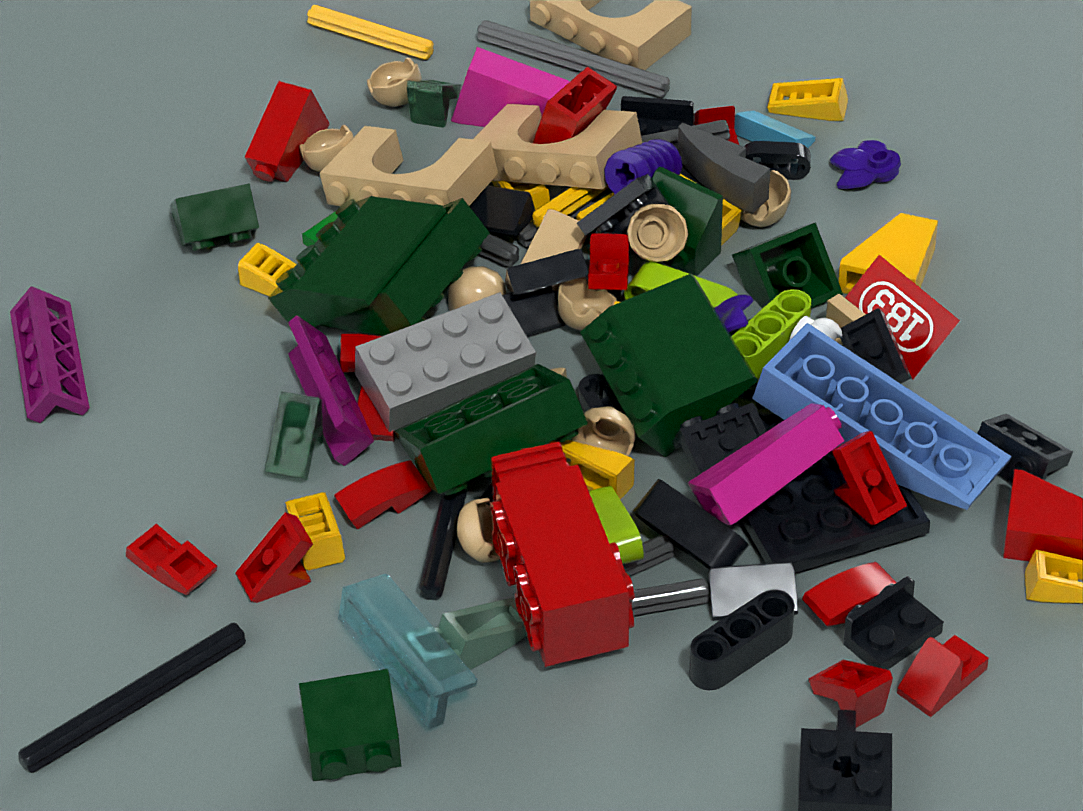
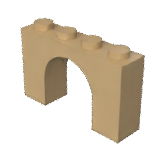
M530 0V21L592 53L643 70L649 68L691 35L692 6L679 0H654L638 13L620 18L603 17L588 11L602 0Z
M507 104L473 138V140L489 141L492 144L498 174L492 181L604 189L607 182L604 169L607 160L612 154L642 144L637 113L603 110L583 132L570 139L550 144H533L542 117L540 107L537 105Z
M364 126L319 173L327 204L342 206L351 199L358 202L367 197L375 196L442 206L463 198L470 206L495 178L498 170L491 142L458 138L434 164L411 173L392 174L403 162L396 130Z

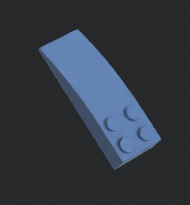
M806 323L763 367L752 398L783 420H786L811 403L824 405L825 408L830 407L842 425V428L838 431L843 437L844 442L840 445L863 432L872 431L898 485L966 510L970 508L1012 457L809 323Z

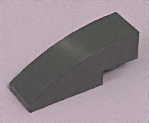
M685 123L678 126V152L682 163L701 184L723 195V199L752 214L769 199L770 168L746 159L745 147Z

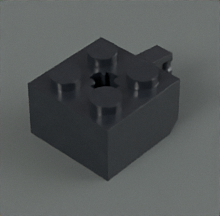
M838 710L836 730L801 728L797 811H892V733L856 731V711Z

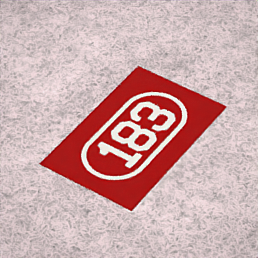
M881 255L877 256L845 297V299L865 314L877 308L882 310L913 380L960 322L957 317Z

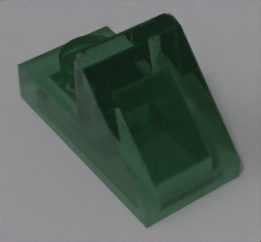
M430 79L408 80L407 94L411 121L416 124L445 127L450 99L459 98L461 84Z
M281 391L265 472L308 480L315 443L323 444L322 399Z

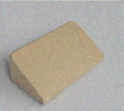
M548 209L521 264L581 249L588 235L585 236L577 225L578 220L559 211ZM562 283L552 285L553 290L558 292L559 285Z

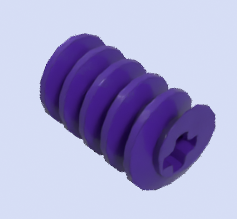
M653 139L612 154L607 160L604 169L605 180L608 187L616 194L636 178L649 174L652 179L658 167L680 175L682 170L681 156L670 142L663 139Z

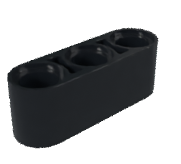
M657 479L632 511L647 526L660 535H667L670 541L673 542V545L708 570L713 567L733 566L749 546L734 530L661 479Z
M767 590L697 635L690 645V680L692 683L703 690H717L787 644L793 635L795 608L793 598L781 590Z

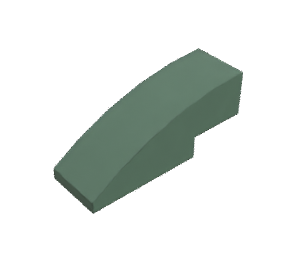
M514 598L443 613L438 627L402 635L395 663L418 690L451 679L491 660L527 636L524 623L518 615Z

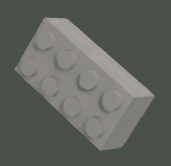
M501 292L356 346L355 375L378 411L387 430L390 432L534 366L536 352Z

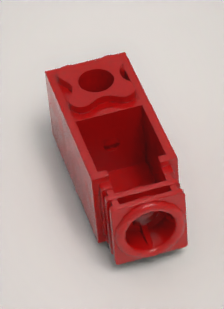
M560 442L493 456L491 458L493 502H490L493 520L492 540L496 554L501 560L508 586L515 585L516 587L515 604L518 615L524 623L531 650L533 652L539 650L544 666L547 667L629 647V628L634 627L632 601L635 595L630 576L624 569L617 544L615 542L609 543L579 465L569 466L565 453L562 452Z

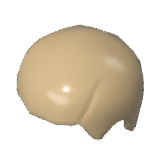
M406 58L404 62L393 61L381 64L372 72L370 78L367 79V85L373 98L380 104L390 107L405 105L415 99L421 90L422 84L418 64H415L411 58Z
M342 125L340 129L319 130L308 137L304 144H300L302 157L308 167L314 171L321 172L354 136L346 125Z
M772 170L770 172L769 199L753 214L741 209L740 219L757 227L770 226L781 220L787 211L791 199V189L788 180L778 171Z
M649 204L641 207L640 210L633 214L628 225L627 235L630 248L640 258L651 262H664L673 259L684 249L688 230L686 220L674 207L665 204Z
M484 266L462 269V276L449 285L448 308L451 311L499 292L504 295L506 294L505 282L498 272Z
M585 277L563 282L559 285V316L566 325L577 330H583L617 301L616 297L609 293L608 290L588 289V282Z
M609 406L592 408L584 412L588 424L579 428V434L573 437L571 441L618 452L627 456L630 455L634 446L635 430L625 414Z
M489 498L476 499L466 503L462 507L457 521V537L463 550L476 561L482 563L500 560L492 540V514L490 505H486V503L490 502Z

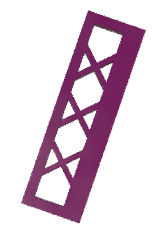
M31 286L10 311L27 418L41 423L56 405L83 416L90 407L71 304L69 301ZM49 309L58 312L59 319ZM51 331H53L63 341L64 345H62L56 339V337L52 334ZM56 357L69 369V372L62 367L56 360ZM61 384H62L73 396L62 392Z
M296 315L288 323L298 345L288 355L334 459L345 466L372 444L374 439L327 336Z

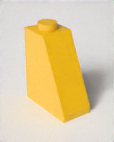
M904 213L897 215L841 259L839 285L842 292L848 294L878 255H881L921 288L935 251L938 220Z

